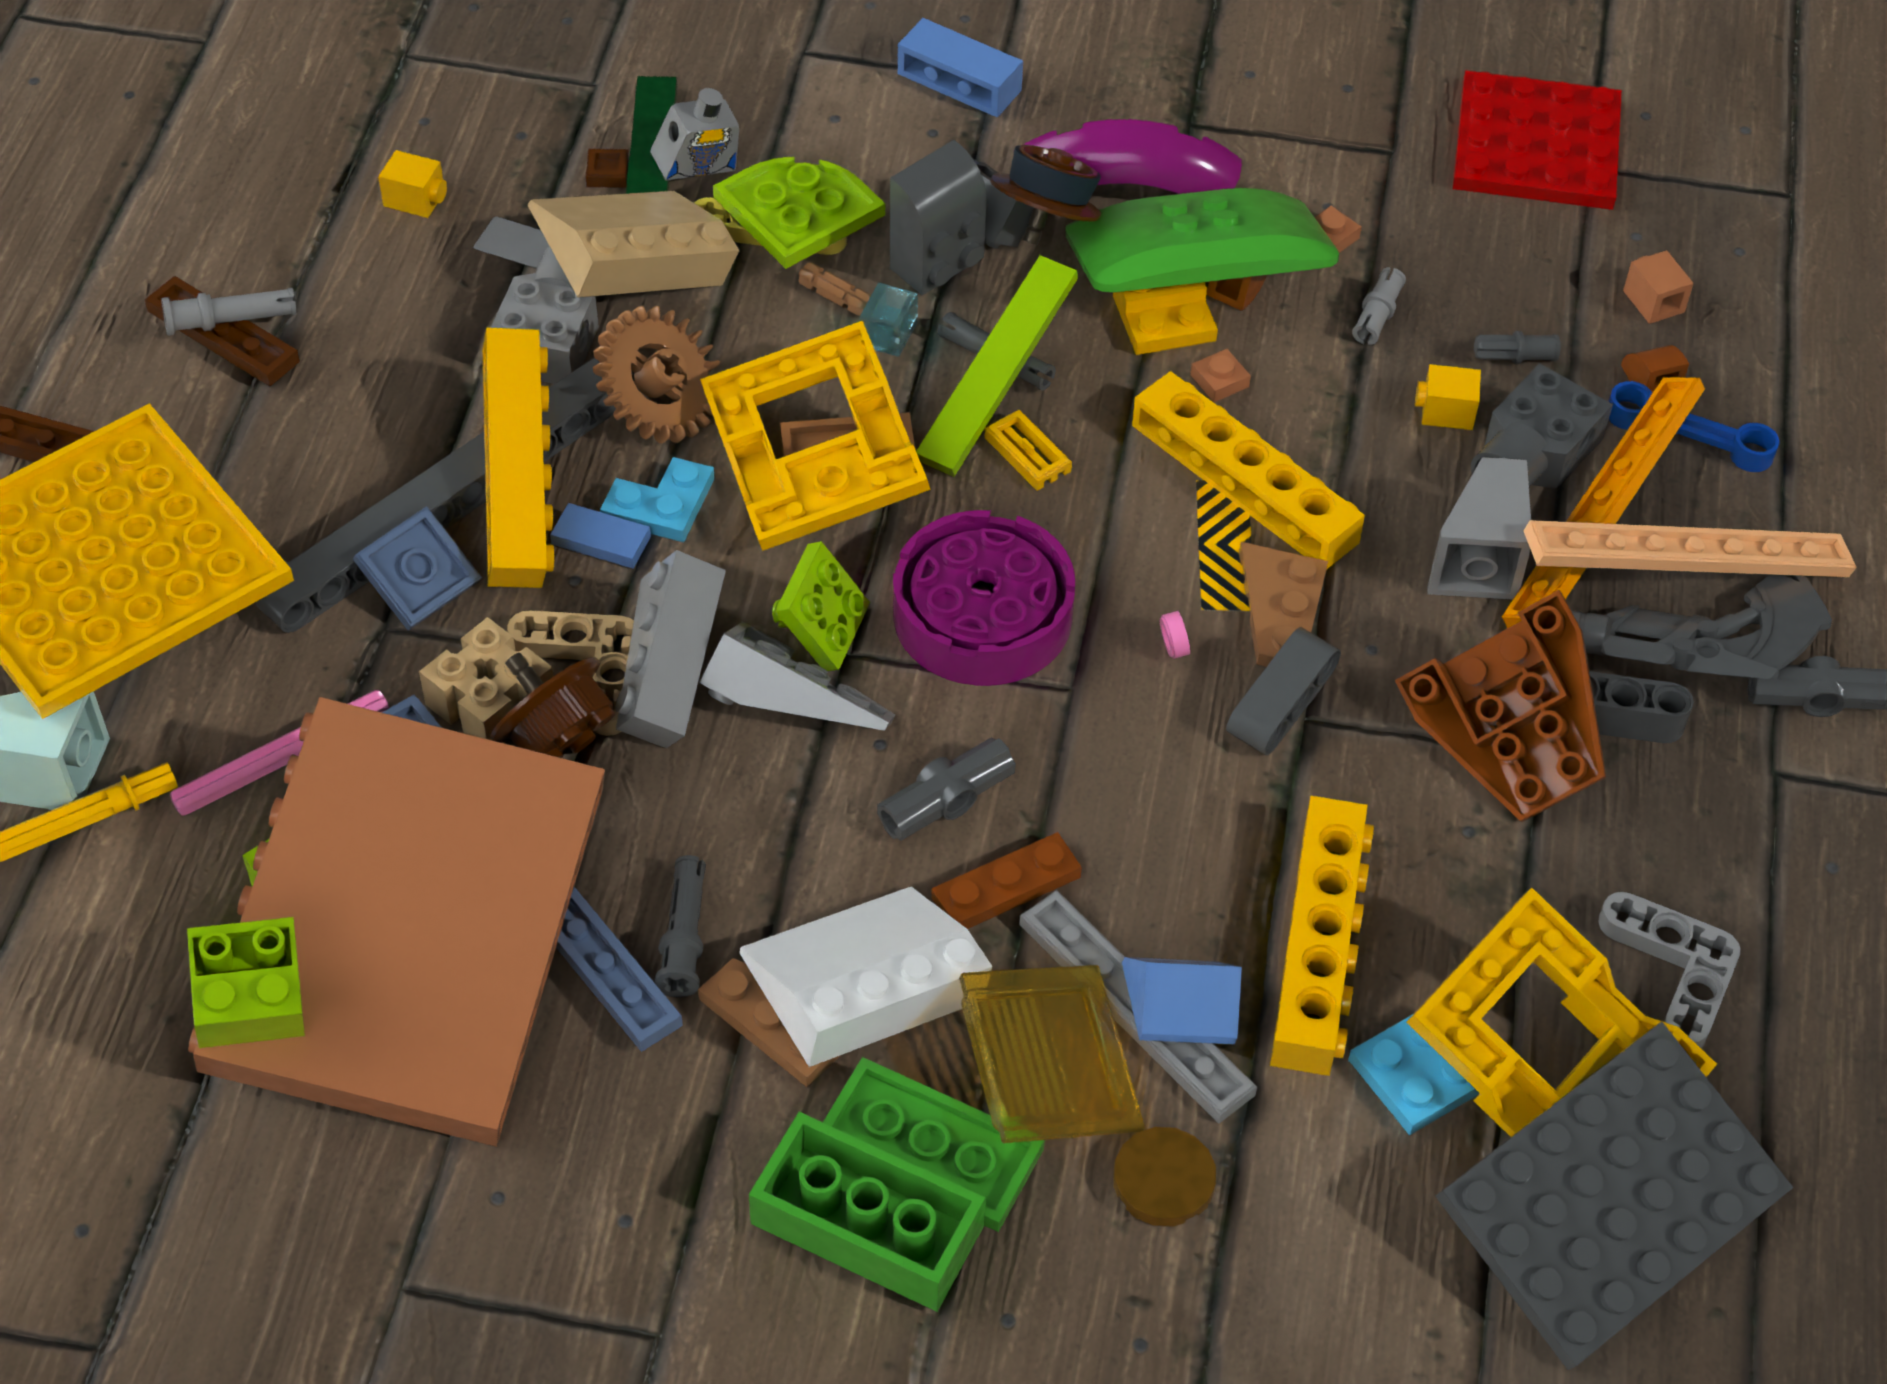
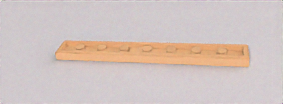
M1530 520L1523 530L1537 566L1850 577L1857 568L1842 535L1837 533Z

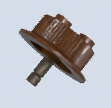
M520 652L514 654L505 664L513 675H517V680L529 695L500 720L493 729L490 738L492 741L500 743L512 740L516 747L562 758L564 756L562 753L569 748L575 754L587 747L596 738L593 731L607 724L616 715L612 709V702L593 679L600 666L599 660L596 657L586 658L543 682L534 669L528 667L529 663Z

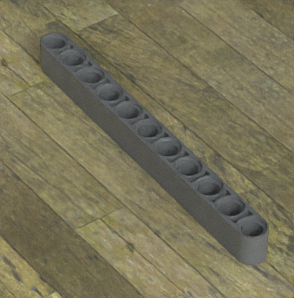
M595 357L549 388L548 412H542V425H550L549 451H543L544 462L607 420L616 409L614 405L605 406L603 400L608 396L607 392L599 391L596 387V384L602 380V377L595 375L593 372V366L600 363ZM631 371V373H632V379H633V381H634V383H635V380H634V372ZM484 432L288 562V566L292 569L294 581L254 603L255 606L282 631L287 633L295 632L369 582L353 561L355 554L426 506L442 527L447 529L486 502Z

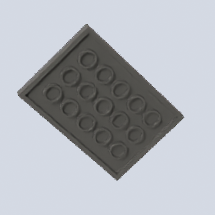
M1660 1022L1435 1195V1197L1567 1370L1585 1360L1794 1187L1664 1023Z

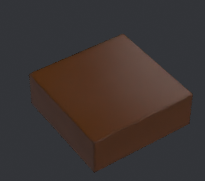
M588 149L586 186L627 188L629 149Z

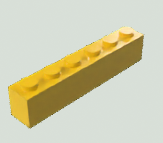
M486 327L482 359L488 587L542 588L546 572H553L554 545H546V531H552L553 506L552 504H545L544 492L551 490L552 468L551 464H544L543 451H549L550 425H542V412H548L549 386L541 385V373H547L548 349L547 347H540L539 330Z

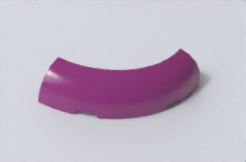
M1109 119L1085 122L1082 129L1059 135L1054 130L1023 144L1047 149L1057 148L1072 154L1073 158L1088 164L1101 175L1097 185L1140 184L1162 188L1177 194L1235 188L1240 178L1242 167L1241 158L1210 138L1203 136L1199 140L1179 133L1178 128L1174 125L1145 120Z

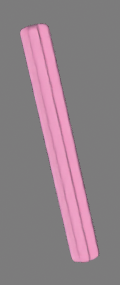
M374 690L348 703L381 713L389 709L386 698L379 690ZM301 727L174 789L170 793L174 807L181 816H186L286 766L292 754L299 756L303 745V741L299 740Z

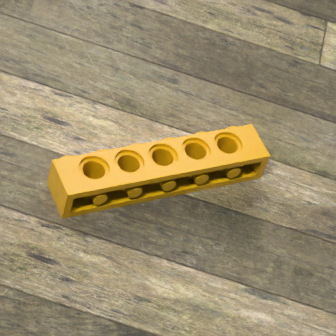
M1170 371L1135 396L1132 426L1225 495L1303 556L1328 561V569L1360 543L1365 515L1353 503L1337 495L1322 480L1310 475L1294 463L1287 454L1279 452L1263 440L1256 431L1244 426L1222 406L1216 405L1197 391L1191 383L1182 380Z
M1310 795L1270 1066L1330 1076L1334 1057L1341 1059L1344 1057L1348 1029L1340 1028L1339 1021L1340 1015L1349 1016L1353 995V986L1344 985L1346 973L1354 974L1359 945L1350 944L1351 932H1360L1364 904L1355 903L1356 892L1365 893L1369 864L1360 863L1361 852L1370 853L1374 825L1365 824L1368 806L1366 804ZM1324 891L1333 892V893H1335L1336 895L1328 894V893H1325ZM1319 931L1327 932L1331 935H1323ZM1312 972L1322 973L1326 975V977L1316 976L1312 974ZM1305 1014H1315L1322 1019H1312Z

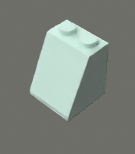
M94 691L44 719L39 716L22 692L0 696V802L53 810L86 796L110 740Z

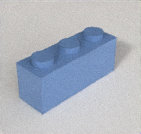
M922 18L898 43L899 75L997 118L1022 91L1023 60L925 18Z

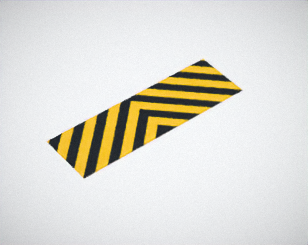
M1196 480L1201 610L1250 611L1248 597H1246L1244 589L1245 576L1243 565H1241L1239 557L1241 542L1252 544L1250 514L1205 480Z

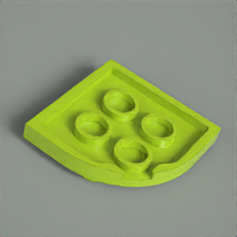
M794 157L775 158L752 165L713 185V197L785 269L886 215V203L863 181L847 169L824 160H819V165L795 163Z

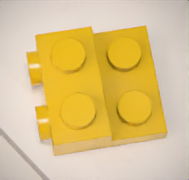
M1205 282L1113 292V298L1136 355L1217 340L1218 329L1206 302L1207 287Z

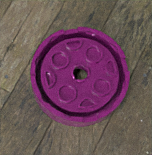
M991 510L959 512L929 523L916 532L902 548L895 573H893V623L896 634L904 649L918 664L928 671L961 684L975 686L1008 684L1027 678L1049 665L1062 651L1069 638L1073 622L1075 598L1074 568L1070 557L1061 543L1038 524L1020 516H1017L1016 521L991 516ZM983 581L985 583H992L995 587L993 588V593H991L989 590L972 589V585Z

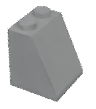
M1482 457L1440 530L1427 587L1428 594L1512 600L1515 598L1521 588L1531 551L1523 532L1531 520L1527 460Z

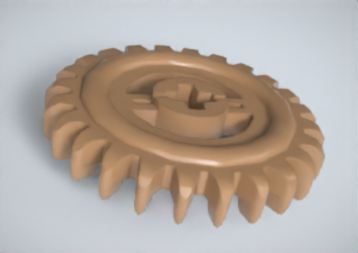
M639 306L632 313L629 310L623 311L617 319L608 322L606 331L598 336L600 346L593 351V354L600 363L593 366V372L595 375L602 377V380L596 384V387L599 391L607 392L608 396L603 400L605 406L614 405L616 408L613 413L616 420L623 417L627 419L626 428L630 432L639 427L640 436L643 439L647 440L654 435V439L662 444L668 439L674 443H679L685 436H696L699 432L698 426L703 428L709 426L711 421L706 415L713 416L700 379L710 376L709 372L716 368L720 361H705L704 356L713 348V345L696 346V342L703 331L698 330L687 336L685 331L690 321L688 318L674 326V310L668 311L659 320V306L652 307L647 313L644 306ZM652 348L658 351L647 358L637 350ZM631 371L634 372V380H635V383H634V381H633V379H632V373H631ZM665 394L675 402L671 404H657L647 399L644 395L650 398H658Z

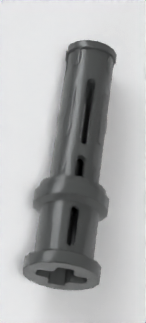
M692 855L681 856L675 861L669 927L667 932L660 938L658 949L662 955L661 969L656 973L654 981L663 994L677 998L688 997L698 991L699 977L695 973L696 962L703 952V943L700 936H698V922L700 919L706 864L703 860L699 861V857Z

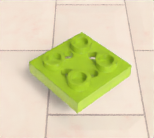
M820 541L807 544L782 598L776 600L773 604L772 616L775 623L779 622L778 626L780 628L788 627L821 668L826 671H835L840 669L870 601L824 543Z

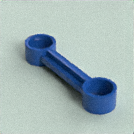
M1625 381L1617 384L1612 389L1609 402L1613 404L1609 421L1621 429L1628 430L1641 409H1628L1619 404V402H1632L1643 408L1652 395V391L1647 386L1634 381ZM1691 413L1688 414L1676 434L1729 451L1734 464L1749 472L1767 470L1772 465L1779 446L1777 433L1767 425L1747 423L1739 429H1735ZM1743 444H1757L1766 451L1756 452L1748 449Z

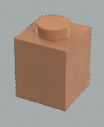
M1666 250L1631 261L1623 291L1646 321L1651 324L1685 313L1694 283Z

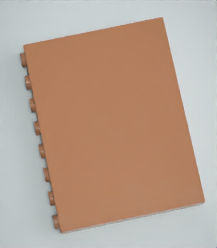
M319 697L314 714L307 712L303 718L299 733V740L303 741L299 756L292 754L289 758L284 775V783L289 785L284 799L277 797L273 803L269 817V826L273 827L268 842L261 841L258 845L253 863V870L258 872L253 886H244L237 909V914L242 915L240 923L288 917L294 918L305 1036L199 1048L194 1027L188 1051L193 1053L196 1069L199 1073L497 1147L602 795L605 769Z

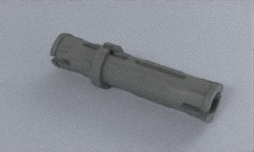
M948 312L942 320L955 326V330H951L942 324L938 326V335L940 337L946 338L975 354H978L990 333L958 317L953 312ZM1030 355L1019 372L1018 377L1036 386L1037 389L1044 391L1050 386L1051 382L1038 376L1037 373L1041 372L1054 379L1056 368Z

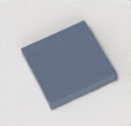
M427 506L353 557V561L408 631L477 584L482 578Z

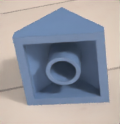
M1124 957L1122 966L1139 1040L1235 1044L1238 1037L1242 967L1216 961Z

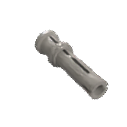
M292 288L211 298L210 294L206 295V293H199L197 298L171 301L168 297L161 298L167 336L174 335L176 330L202 327L204 331H211V328H215L216 323L289 314L296 315V303L293 301L294 292Z

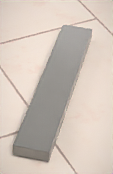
M1055 890L1020 915L1019 925L1218 1124L1256 1096L1257 1086L1213 1043L1139 1040L1122 966L1125 956L1058 890Z

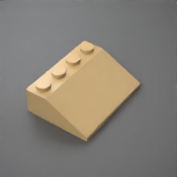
M675 191L533 199L528 204L532 215L577 297L722 286L739 252L722 220Z

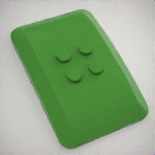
M1232 188L1135 199L1100 209L1101 216L1097 221L1076 220L1066 226V239L1093 288L1102 292H1123L1331 267L1339 261L1338 249L1301 200L1263 189Z

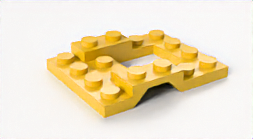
M863 320L700 379L762 551L930 490L928 479L915 447L910 442L888 381ZM838 377L858 430L776 459L756 406Z
M1530 888L1523 894L1407 1021L1435 1051L1479 1092V1095L1473 1101L1510 1137L1650 1029L1663 1022L1645 1016L1615 987L1608 959L1533 888ZM1532 962L1567 994L1560 1003L1599 1039L1556 1089L1544 1080L1482 1020L1484 1015ZM1663 1022L1707 1077L1717 1063L1678 1026Z

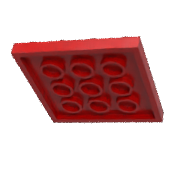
M1465 70L1462 83L1452 189L1613 210L1617 193L1622 90Z

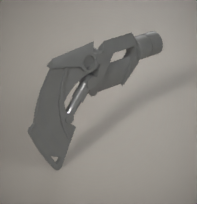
M1769 574L1744 595V601L1750 607L1735 614H1727L1714 621L1705 616L1695 614L1691 617L1641 609L1639 605H1631L1607 615L1586 614L1581 611L1571 610L1583 631L1587 654L1599 656L1605 654L1663 665L1671 664L1675 669L1691 672L1768 680L1778 679L1779 670L1801 655L1813 642L1819 631L1829 629L1832 624V618L1817 591L1805 576ZM1749 624L1760 625V629L1751 634L1724 639L1737 633L1740 628ZM1627 633L1661 640L1655 643L1620 636Z

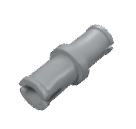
M1390 267L1384 268L1380 272L1373 291L1369 292L1363 300V312L1352 331L1353 337L1362 344L1365 343L1369 332L1371 335L1368 345L1375 344L1379 339V334L1386 320L1391 319L1396 311L1395 301L1406 283L1405 275L1396 268H1394L1389 280L1387 278L1391 269Z

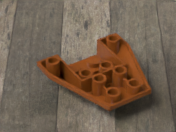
M1560 590L1517 612L1522 621L1446 663H1442L1434 658L1395 680L1415 721L1521 822L1606 778L1583 631Z

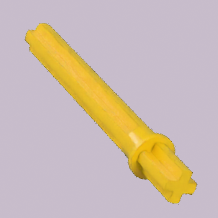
M168 762L130 778H126L124 774L120 776L122 781L0 831V863L134 807L135 811L140 810L139 804L178 788Z

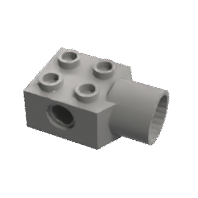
M549 246L545 250L535 273L513 277L491 328L539 330L540 347H547L548 349L547 373H541V381L556 384L584 363L599 328L595 296L577 297Z

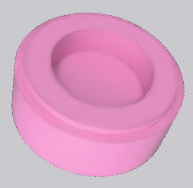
M1174 611L1161 615L1160 628L1169 656L1176 659L1190 655L1188 635L1180 613Z

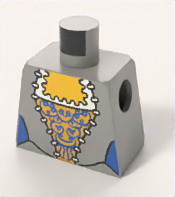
M704 88L699 92L697 101L675 103L670 107L650 152L665 180L735 171L739 125L721 93L712 88Z

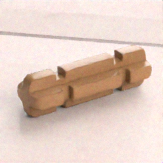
M812 262L806 263L800 269L798 275L801 285L812 291L817 288V294L843 308H846L848 305L847 310L859 317L865 316L872 308L873 297L871 294L860 288H857L855 291L853 284L831 272L825 271V273H822L824 269Z

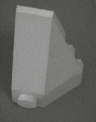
M743 621L723 634L699 682L710 688L708 694L711 697L728 705H733L736 702L744 706L884 731L895 717L894 713L851 686L839 684L836 688L829 683L831 678L827 675L828 671L817 664L810 665L804 662H795L791 659L795 650Z

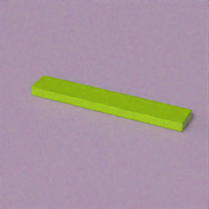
M1040 255L918 447L916 452L921 463L955 477L1078 279L1077 270Z

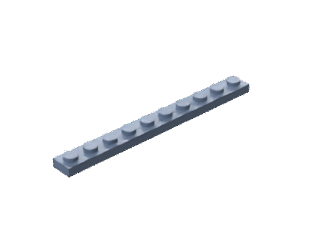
M415 694L382 712L441 727ZM574 887L556 948L642 1052L682 1027V1015Z

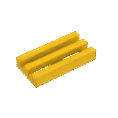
M1020 409L985 428L984 438L1036 491L1044 487V481L1048 480L1052 483L1058 480L1060 472L1065 476L1072 470V461ZM1014 425L1026 438H1022L1011 426ZM1036 447L1052 464L1049 465L1034 448Z

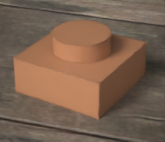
M1333 206L1328 207L1315 217L1339 253L1360 238L1361 226Z
M1228 349L1192 363L1191 377L1213 402L1244 390L1250 384L1251 375Z

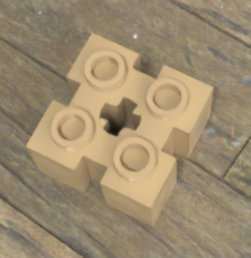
M487 617L460 638L462 650L459 653L454 654L445 650L421 669L419 675L427 707L450 725L460 718L464 734L491 740L490 735L500 720L529 695L517 680V675H513L505 662L514 654L520 652L529 663L528 667H532L543 682L553 677V669L551 665L527 647L521 651H515L513 636Z

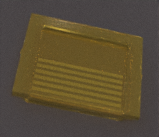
M1098 965L968 972L960 975L959 980L964 995L961 1005L992 1124L1000 1133L1002 1143L1140 1132L1145 1128Z

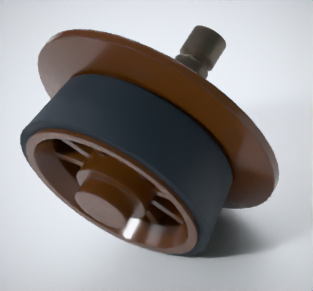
M1017 145L1014 150L1010 174L998 173L992 175L991 184L996 189L1019 202L1034 207L1028 222L1029 226L1026 228L1023 240L1028 243L1038 245L1042 235L1041 230L1044 229L1049 213L1079 221H1097L1101 216L1100 210L1089 202L1101 179V175L1094 168L1073 158V155L1057 148L1047 149L1034 145Z

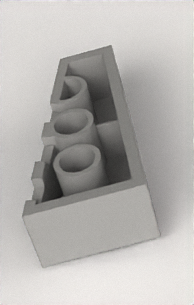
M676 550L662 562H656L652 570L641 578L623 688L615 706L616 712H619L616 730L663 748H668L685 736L726 572L725 569Z

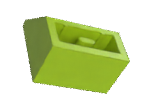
M293 917L187 928L193 1017L199 1048L305 1036Z

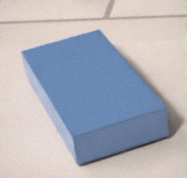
M568 503L552 530L550 537L552 545L634 569L651 538L649 526Z

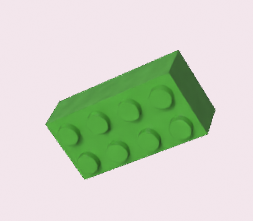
M798 1112L749 1193L750 1222L752 1225L938 1312L984 1228L985 1196L802 1112Z

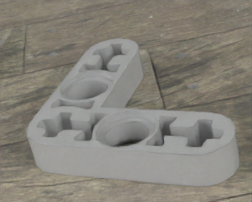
M1616 892L1609 895L1603 903L1598 920L1600 929L1606 936L1685 968L1664 1022L1680 1028L1686 1013L1696 1016L1689 1037L1702 1049L1739 959L1740 946L1733 935L1722 929L1634 894ZM1620 911L1629 914L1625 922L1616 919ZM1644 919L1650 921L1646 932L1640 930ZM1661 927L1673 928L1680 934L1682 941L1674 944L1666 943L1657 936L1656 930ZM1692 939L1697 940L1694 951L1688 949ZM1712 948L1722 952L1719 960L1710 957ZM1692 983L1704 984L1711 989L1714 998L1699 1000L1691 995L1687 986Z

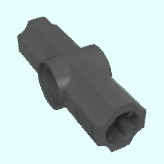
M1815 656L1803 661L1800 665H1787L1780 669L1778 679L1749 678L1747 688L1748 699L1753 704L1803 706L1807 714L1815 717H1829L1841 712L1844 708L1887 710V669L1840 667L1839 662L1832 657Z
M991 737L952 761L946 757H940L930 762L919 773L915 783L877 804V814L886 832L893 839L897 838L902 841L942 816L947 820H954L965 814L973 806L979 794L1013 775L1016 763L1006 744L1000 738L994 739Z

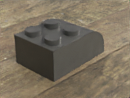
M955 140L890 178V269L921 295L926 294L937 286L944 285L951 277L968 267L976 265L984 258L986 187L977 164L971 155Z

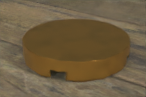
M1153 1127L1137 1132L1122 1145L1114 1163L1113 1187L1117 1197L1119 1195L1121 1201L1126 1205L1125 1209L1135 1218L1153 1226L1174 1227L1186 1223V1219L1194 1217L1197 1213V1216H1199L1207 1209L1215 1192L1216 1165L1209 1149L1194 1135L1178 1128Z

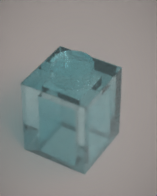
M878 282L860 315V321L863 320L875 351L897 357L901 355L917 324L918 293Z

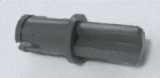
M1514 331L1513 335H1478L1474 341L1475 356L1479 360H1512L1514 364H1521L1522 360L1557 361L1561 351L1558 334L1523 335L1522 331Z

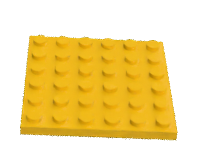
M150 403L0 480V665L42 719L294 581L292 569Z

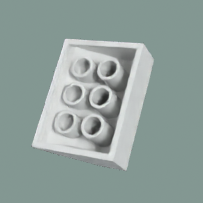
M912 886L742 946L739 952L809 1067L971 1006L970 1002H982L992 970L991 963L968 929Z

